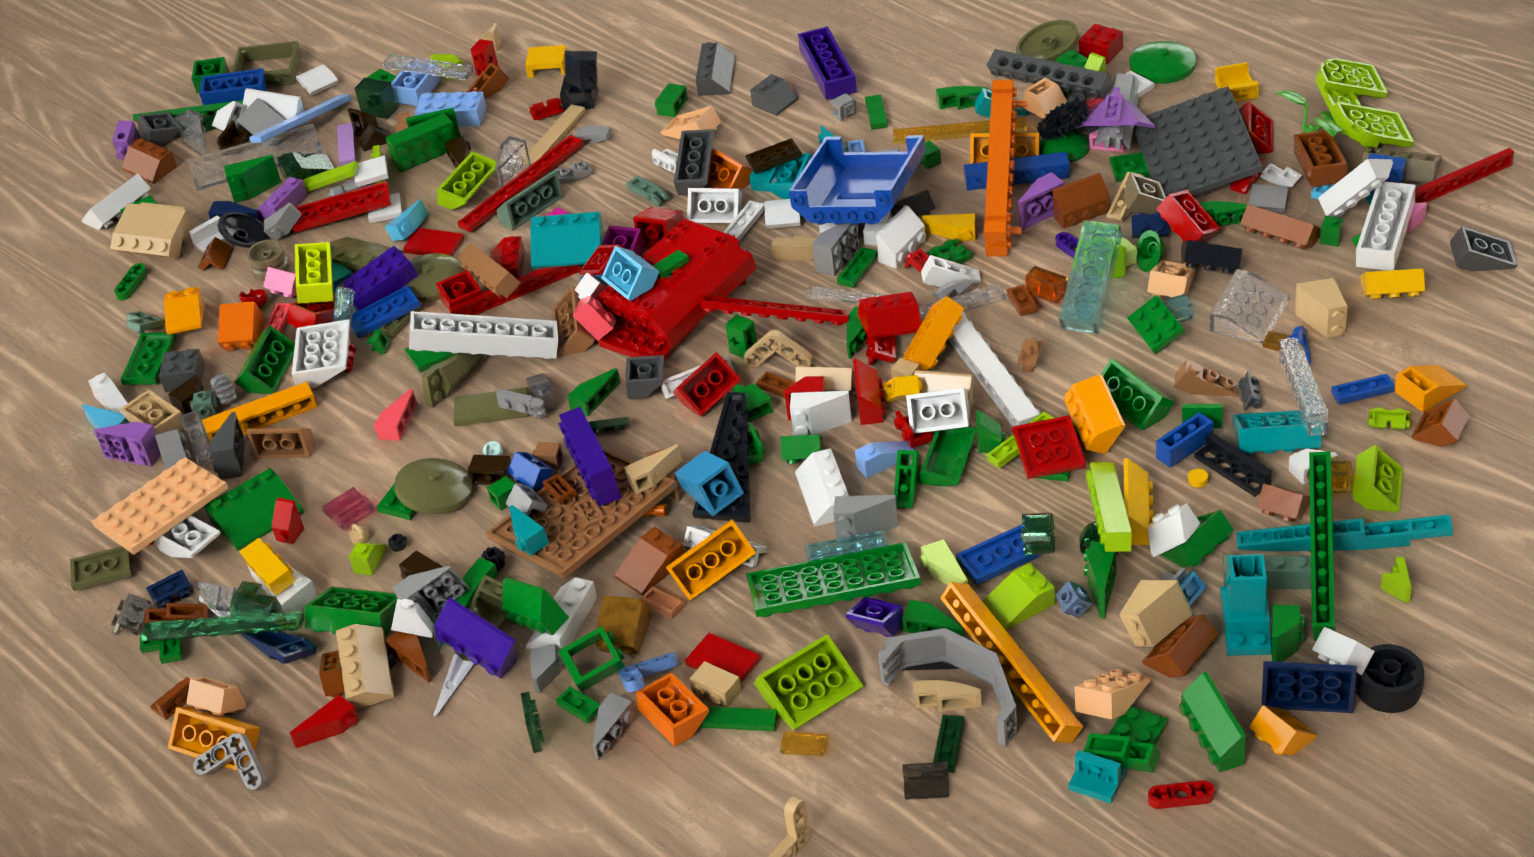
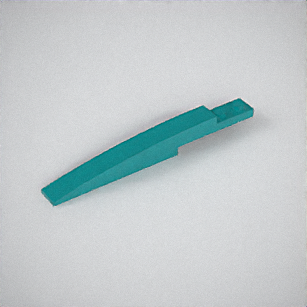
M1450 515L1364 524L1363 518L1333 521L1334 551L1410 546V540L1453 535ZM1310 524L1236 532L1238 550L1311 551Z

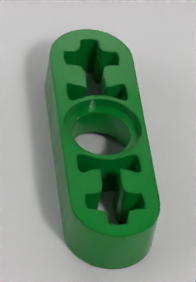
M137 263L131 266L114 289L118 300L124 301L132 296L148 274L145 264Z

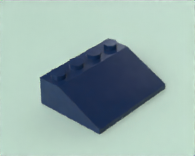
M1264 661L1261 707L1265 705L1285 710L1353 713L1357 666Z

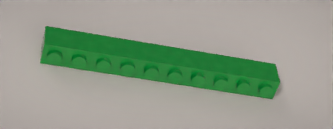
M1330 451L1309 452L1311 598L1314 641H1317L1324 627L1336 632L1333 486Z

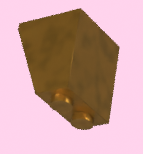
M603 595L596 629L603 626L606 632L610 630L616 640L613 643L615 649L619 647L623 654L639 653L653 612L643 599ZM604 639L594 643L600 651L610 653Z

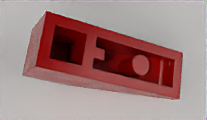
M338 695L290 731L289 734L294 746L299 748L342 734L357 723L359 718L355 707Z

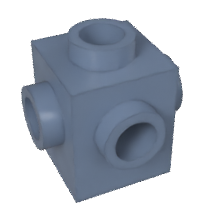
M1068 581L1055 594L1061 605L1060 609L1066 615L1079 618L1092 605L1088 597V591L1083 586Z

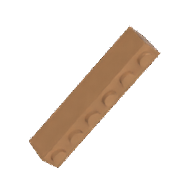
M472 243L457 258L462 262L460 266L464 270H468L473 277L498 297L502 295L507 299L520 284L512 274Z

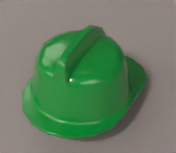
M1152 230L1144 232L1137 243L1138 266L1142 271H1151L1165 253L1164 242Z

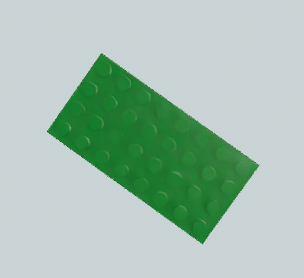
M906 542L746 573L756 617H769L776 613H789L792 610L801 608L810 609L816 605H830L837 601H851L857 597H871L878 593H892L898 589H912L921 585L919 573Z

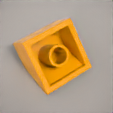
M1265 705L1261 707L1249 726L1255 732L1254 736L1262 742H1268L1271 745V750L1281 756L1283 754L1293 756L1317 737L1316 733L1285 709Z

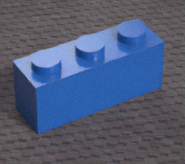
M1198 412L1156 440V458L1171 468L1206 444V435L1213 432V421Z

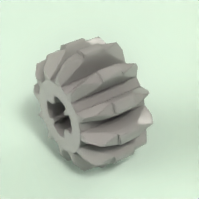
M223 374L211 379L210 385L213 395L217 397L218 403L221 406L229 405L236 401L237 395L229 376Z

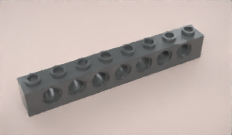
M994 49L987 63L990 73L994 76H1004L1008 79H1017L1024 83L1031 82L1033 84L1043 78H1047L1058 84L1064 92L1081 93L1095 99H1105L1113 83L1108 73Z

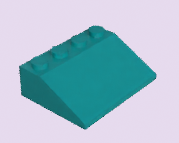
M600 211L531 217L532 269L586 264L597 247L603 243L604 226Z
M1311 409L1232 414L1237 447L1247 455L1255 454L1256 451H1263L1264 453H1274L1275 450L1294 452L1296 449L1316 450L1317 447H1321V424Z

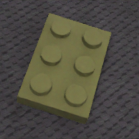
M121 546L70 559L71 587L73 591L132 577L131 553Z

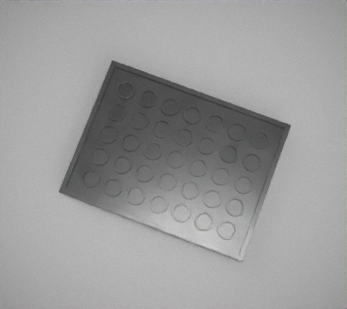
M1229 86L1146 115L1155 125V128L1136 125L1133 127L1149 169L1150 177L1152 180L1160 182L1166 197L1169 194L1188 190L1194 196L1264 171Z

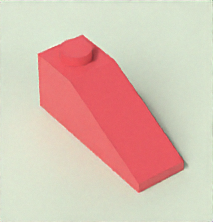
M409 389L381 412L374 424V429L379 439L400 441L417 404L413 389Z

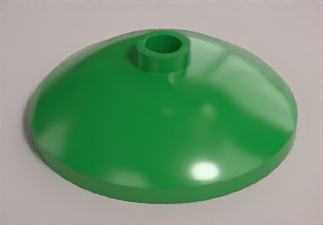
M1076 130L1066 133L1064 137L1061 135L1058 139L1055 137L1053 140L1050 138L1048 140H1040L1041 155L1066 152L1069 163L1082 159L1090 150L1089 139Z

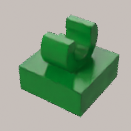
M377 329L374 331L373 336L367 339L366 344H372L371 350L377 351L381 355L386 353L390 340L381 329Z

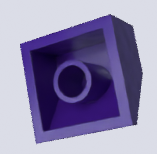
M864 597L846 613V618L856 628L863 629L866 632H876L885 637H894L903 628L902 605Z

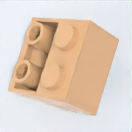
M1043 78L1024 90L1023 100H1027V107L1022 108L1041 118H1045V114H1049L1050 110L1055 109L1056 106L1060 107L1062 103L1065 104L1067 100L1058 84Z
M206 677L190 679L187 704L195 706L196 710L212 711L211 714L224 716V713H237V710L246 709L247 704L238 687Z

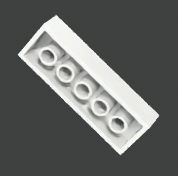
M1382 182L1383 184L1376 188L1356 248V267L1385 271L1395 269L1415 204V185Z

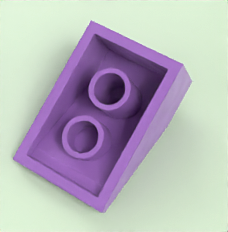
M1052 172L1038 178L1019 199V227L1022 230L1053 216V189L1064 186V182Z

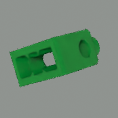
M737 384L734 386L733 392L746 393L747 422L773 412L770 396L757 385L750 384L744 387L742 384Z

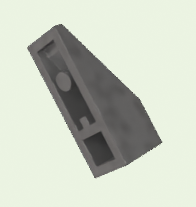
M541 373L527 377L526 381L532 396L544 401L543 408L546 409V412L556 410L557 405L554 393L545 374Z

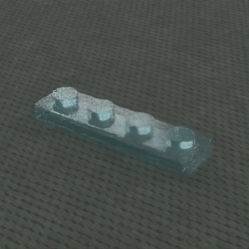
M884 530L804 545L807 561L888 546Z

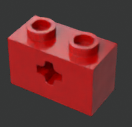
M479 39L470 49L477 76H480L490 63L499 67L493 41Z

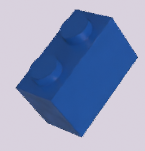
M515 452L507 473L512 475L515 481L524 483L534 491L544 488L542 482L551 477L553 468L528 452Z

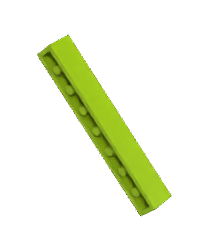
M1114 462L1089 463V470H1086V482L1096 525H1098L1100 544H1104L1105 552H1130L1132 531Z

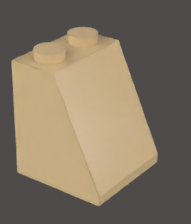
M1334 278L1296 284L1295 315L1326 338L1345 335L1348 306Z
M1140 580L1119 615L1135 646L1154 647L1187 620L1193 612L1177 580Z

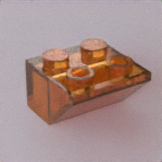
M1034 266L1025 275V286L1031 295L1056 304L1076 284V280Z

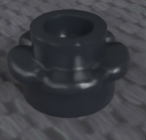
M394 534L388 539V545L393 551L399 552L406 548V536Z

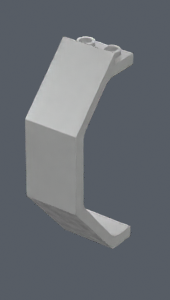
M946 628L883 638L884 648L878 655L882 684L889 687L906 667L935 662H948L991 684L1002 710L996 717L998 744L1004 747L1009 744L1017 733L1016 704L997 653Z

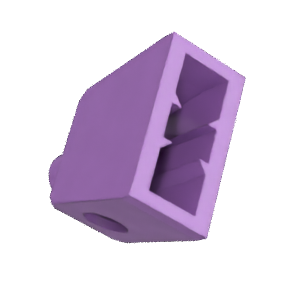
M118 121L112 141L117 151L116 157L120 160H124L128 146L141 138L133 121Z

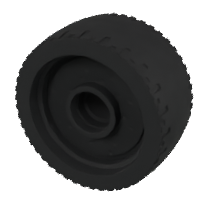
M1382 644L1371 647L1370 649L1374 653L1363 674L1361 675L1356 672L1355 687L1361 701L1374 710L1386 713H1397L1412 708L1419 701L1424 686V668L1420 658L1411 650L1398 645Z

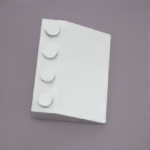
M350 320L297 328L292 366V377L295 385L307 381L310 389L316 388L346 369Z

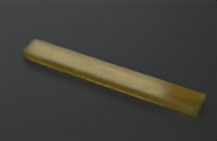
M1026 117L1017 118V121H1014L1016 123V133L1028 132ZM990 120L893 129L894 144L906 143L908 135H924L925 141L970 137L971 133H990Z

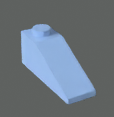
M907 441L869 443L855 450L856 466L866 478H869L896 465L898 450L914 449L909 446Z

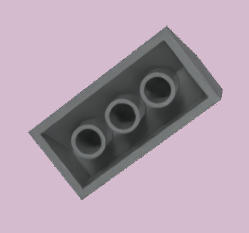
M702 43L696 75L698 96L730 94L735 55L719 43Z
M714 129L681 131L674 185L678 196L688 195V188H703L708 183L715 134Z

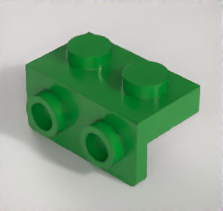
M752 423L748 424L749 464L762 462L763 453H765V445L763 441L760 442L759 432L757 429H754Z

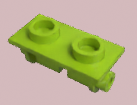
M1380 407L1369 409L1368 426L1387 429V422H1391V429L1405 430V428L1410 426V411L1401 408L1394 410H1385Z

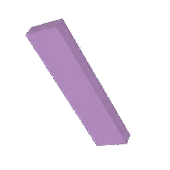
M352 123L338 125L339 164L343 166L356 161L355 136Z

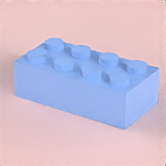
M483 92L424 93L420 96L415 116L454 107L458 127L481 126L487 107Z

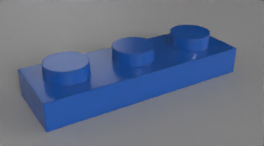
M1388 374L1331 387V393L1339 405L1395 391V385Z

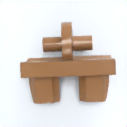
M1025 338L1017 359V365H1022L1023 371L1034 372L1044 347V341Z

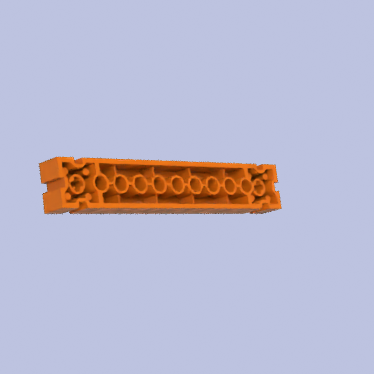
M1013 79L992 80L984 223L986 256H1007L1008 249H1011V238L1008 237L1012 234H1022L1021 227H1012L1009 223L1012 222V212L1010 210L1013 209V199H1010V197L1014 196V187L1011 186V184H1014V173H1011V171H1015V160H1012L1015 158V148L1013 146H1016V135H1013L1016 133V123L1014 121H1017V111H1014V109L1027 107V100L1014 99V97H1017V86H1013Z

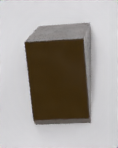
M369 123L358 143L365 152L373 149V146L387 144L385 137L391 134L388 130Z

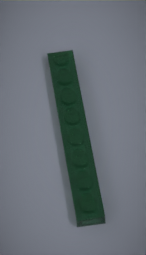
M303 611L148 622L141 632L142 641H157L160 639L175 640L187 637H215L218 635L255 634L257 632L283 630L295 631L301 629L305 616Z

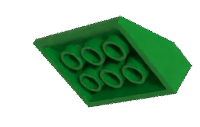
M271 468L204 505L210 522L237 551L248 546L257 538H261L273 531L272 521L277 498L295 501L299 514L304 513V510L287 486Z
M331 586L305 605L306 629H312L314 632L330 631L336 634V630L353 624L381 627L384 630V634H386L392 626L398 598L395 593Z

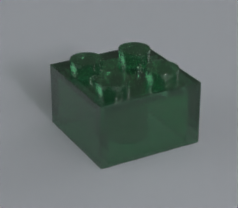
M364 77L354 88L360 110L379 118L389 119L398 109L391 82Z

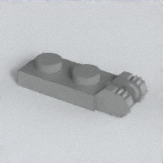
M499 389L496 393L498 405L501 408L531 414L536 418L546 416V409L543 408L544 401L539 398Z

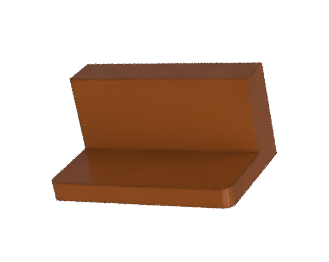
M214 237L207 245L198 268L204 271L209 264H212L222 270L232 247Z
M186 677L150 706L151 710L167 720L175 713L176 707H183L187 703L190 678Z

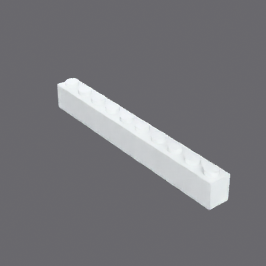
M963 311L961 314L963 317L957 325L955 324L953 328L955 331L949 342L1012 427L1028 424L1041 414L1039 409H1035L1031 399L1026 397L1022 387L1016 384L1013 375L1007 372L1006 366L1001 364L997 354L991 351L988 342L982 339L981 333L975 330L972 321L966 318V314Z

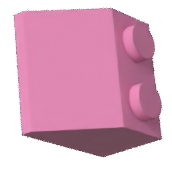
M268 267L263 287L270 289L269 292L274 294L283 292L285 297L293 298L294 295L297 296L295 273Z

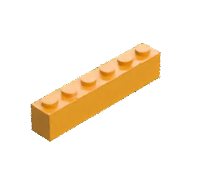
M306 381L205 418L202 422L211 443V439L231 412H236L243 434H247V429L263 428L317 408V405Z

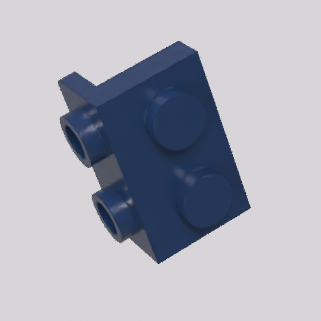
M1159 212L1153 215H1146L1145 213L1132 215V238H1140L1144 232L1149 230L1155 231L1159 237H1168V222L1161 218Z
M183 570L146 587L157 609L166 608V603H173L178 599L187 598L194 591L192 583L188 580Z

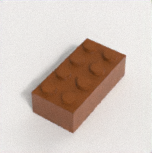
M1326 130L1294 134V154L1311 187L1336 184L1347 175V163L1334 138Z

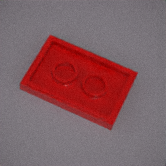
M418 227L403 247L404 253L416 255L441 253L452 256L463 241L464 236L463 233Z
M708 633L685 659V664L697 670L705 661L738 676L741 684L760 662L761 657L753 651Z

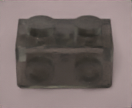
M128 593L126 600L121 599L117 610L120 611V614H115L111 625L115 627L112 633L116 635L117 630L121 629L138 636L145 618V609L149 608L151 601Z

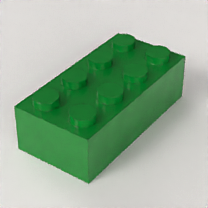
M443 113L385 138L392 163L401 173L446 154L444 142L456 138L452 121Z

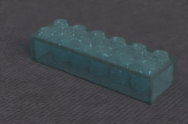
M1083 221L1059 316L1062 329L1098 334L1122 238L1120 225Z

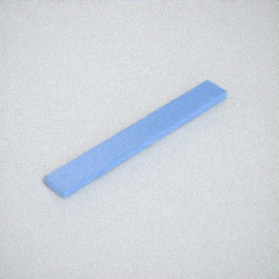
M338 95L250 136V141L252 143H262L351 101V95Z

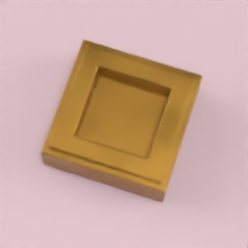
M1269 330L1262 342V347L1281 352L1287 341V335Z

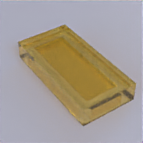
M784 732L780 747L781 754L824 756L827 734Z

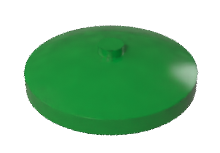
M1155 41L1135 49L1130 55L1129 67L1132 72L1153 83H1173L1188 77L1194 71L1196 56L1184 44L1173 41Z

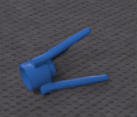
M1304 326L1293 329L1292 335L1288 336V340L1280 355H1284L1292 342L1297 346L1304 345L1307 364L1310 365L1308 331Z

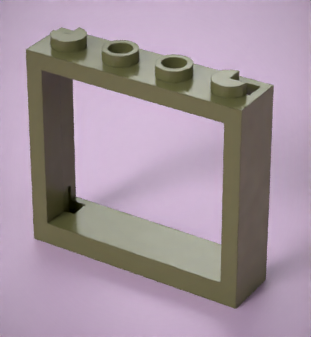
M298 41L238 47L232 72L244 71L246 62L291 57L289 69L264 71L266 88L295 85L302 54Z

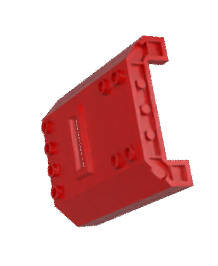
M683 219L641 258L653 266L675 251L680 250L689 257L690 261L679 269L673 270V275L670 278L663 277L660 279L657 277L650 290L633 300L626 299L610 285L596 299L600 301L602 307L607 312H613L618 316L628 318L630 321H635L643 326L654 329L658 343L672 348L709 313L704 311V308H701L700 295L727 297L757 267L752 254L748 250L744 251L738 245L739 241L735 236Z

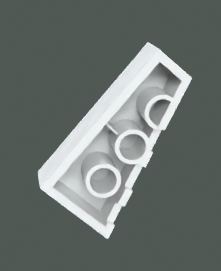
M249 568L252 577L265 590L267 596L276 604V607L283 613L287 621L317 597L312 580L293 568L294 573L292 576L295 582L277 596Z

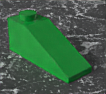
M611 369L579 384L567 396L570 410L581 407L584 415L589 416L621 383L618 369Z
M897 451L894 485L897 508L913 509L920 474L921 457L918 451Z
M910 600L902 617L904 632L913 634L946 628L965 638L964 628L936 607L922 601Z

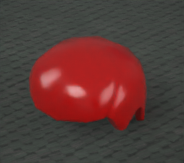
M250 289L248 294L242 291L238 295L241 302H255L259 308L268 299L267 293L263 289Z

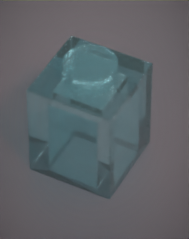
M1185 294L1164 300L1165 306L1179 323L1193 319V304Z

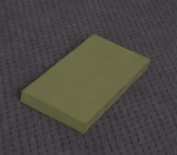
M528 387L508 390L529 395ZM497 391L454 397L455 426L528 417L529 414L499 407L496 396Z

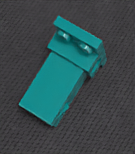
M1263 554L1228 555L1227 586H1220L1227 656L1271 655L1270 618L1266 596L1268 580Z

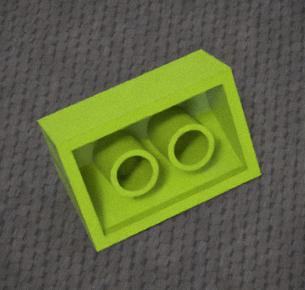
M1377 445L1358 454L1352 498L1366 510L1398 512L1400 510L1403 467Z

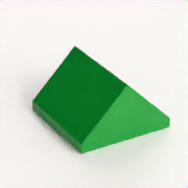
M1182 404V423L1200 412L1213 421V428H1222L1223 404Z

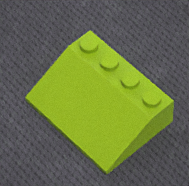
M828 634L760 674L754 682L755 687L765 702L772 709L777 710L778 715L793 731L863 688V684Z

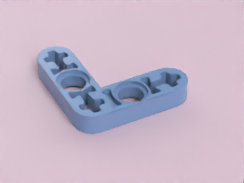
M668 653L618 670V675L627 692H634L645 687L643 677L673 668L679 662L676 653Z

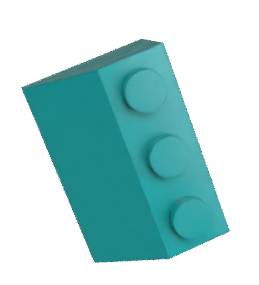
M803 153L802 157L773 167L765 184V189L782 199H790L789 190L811 159V154Z

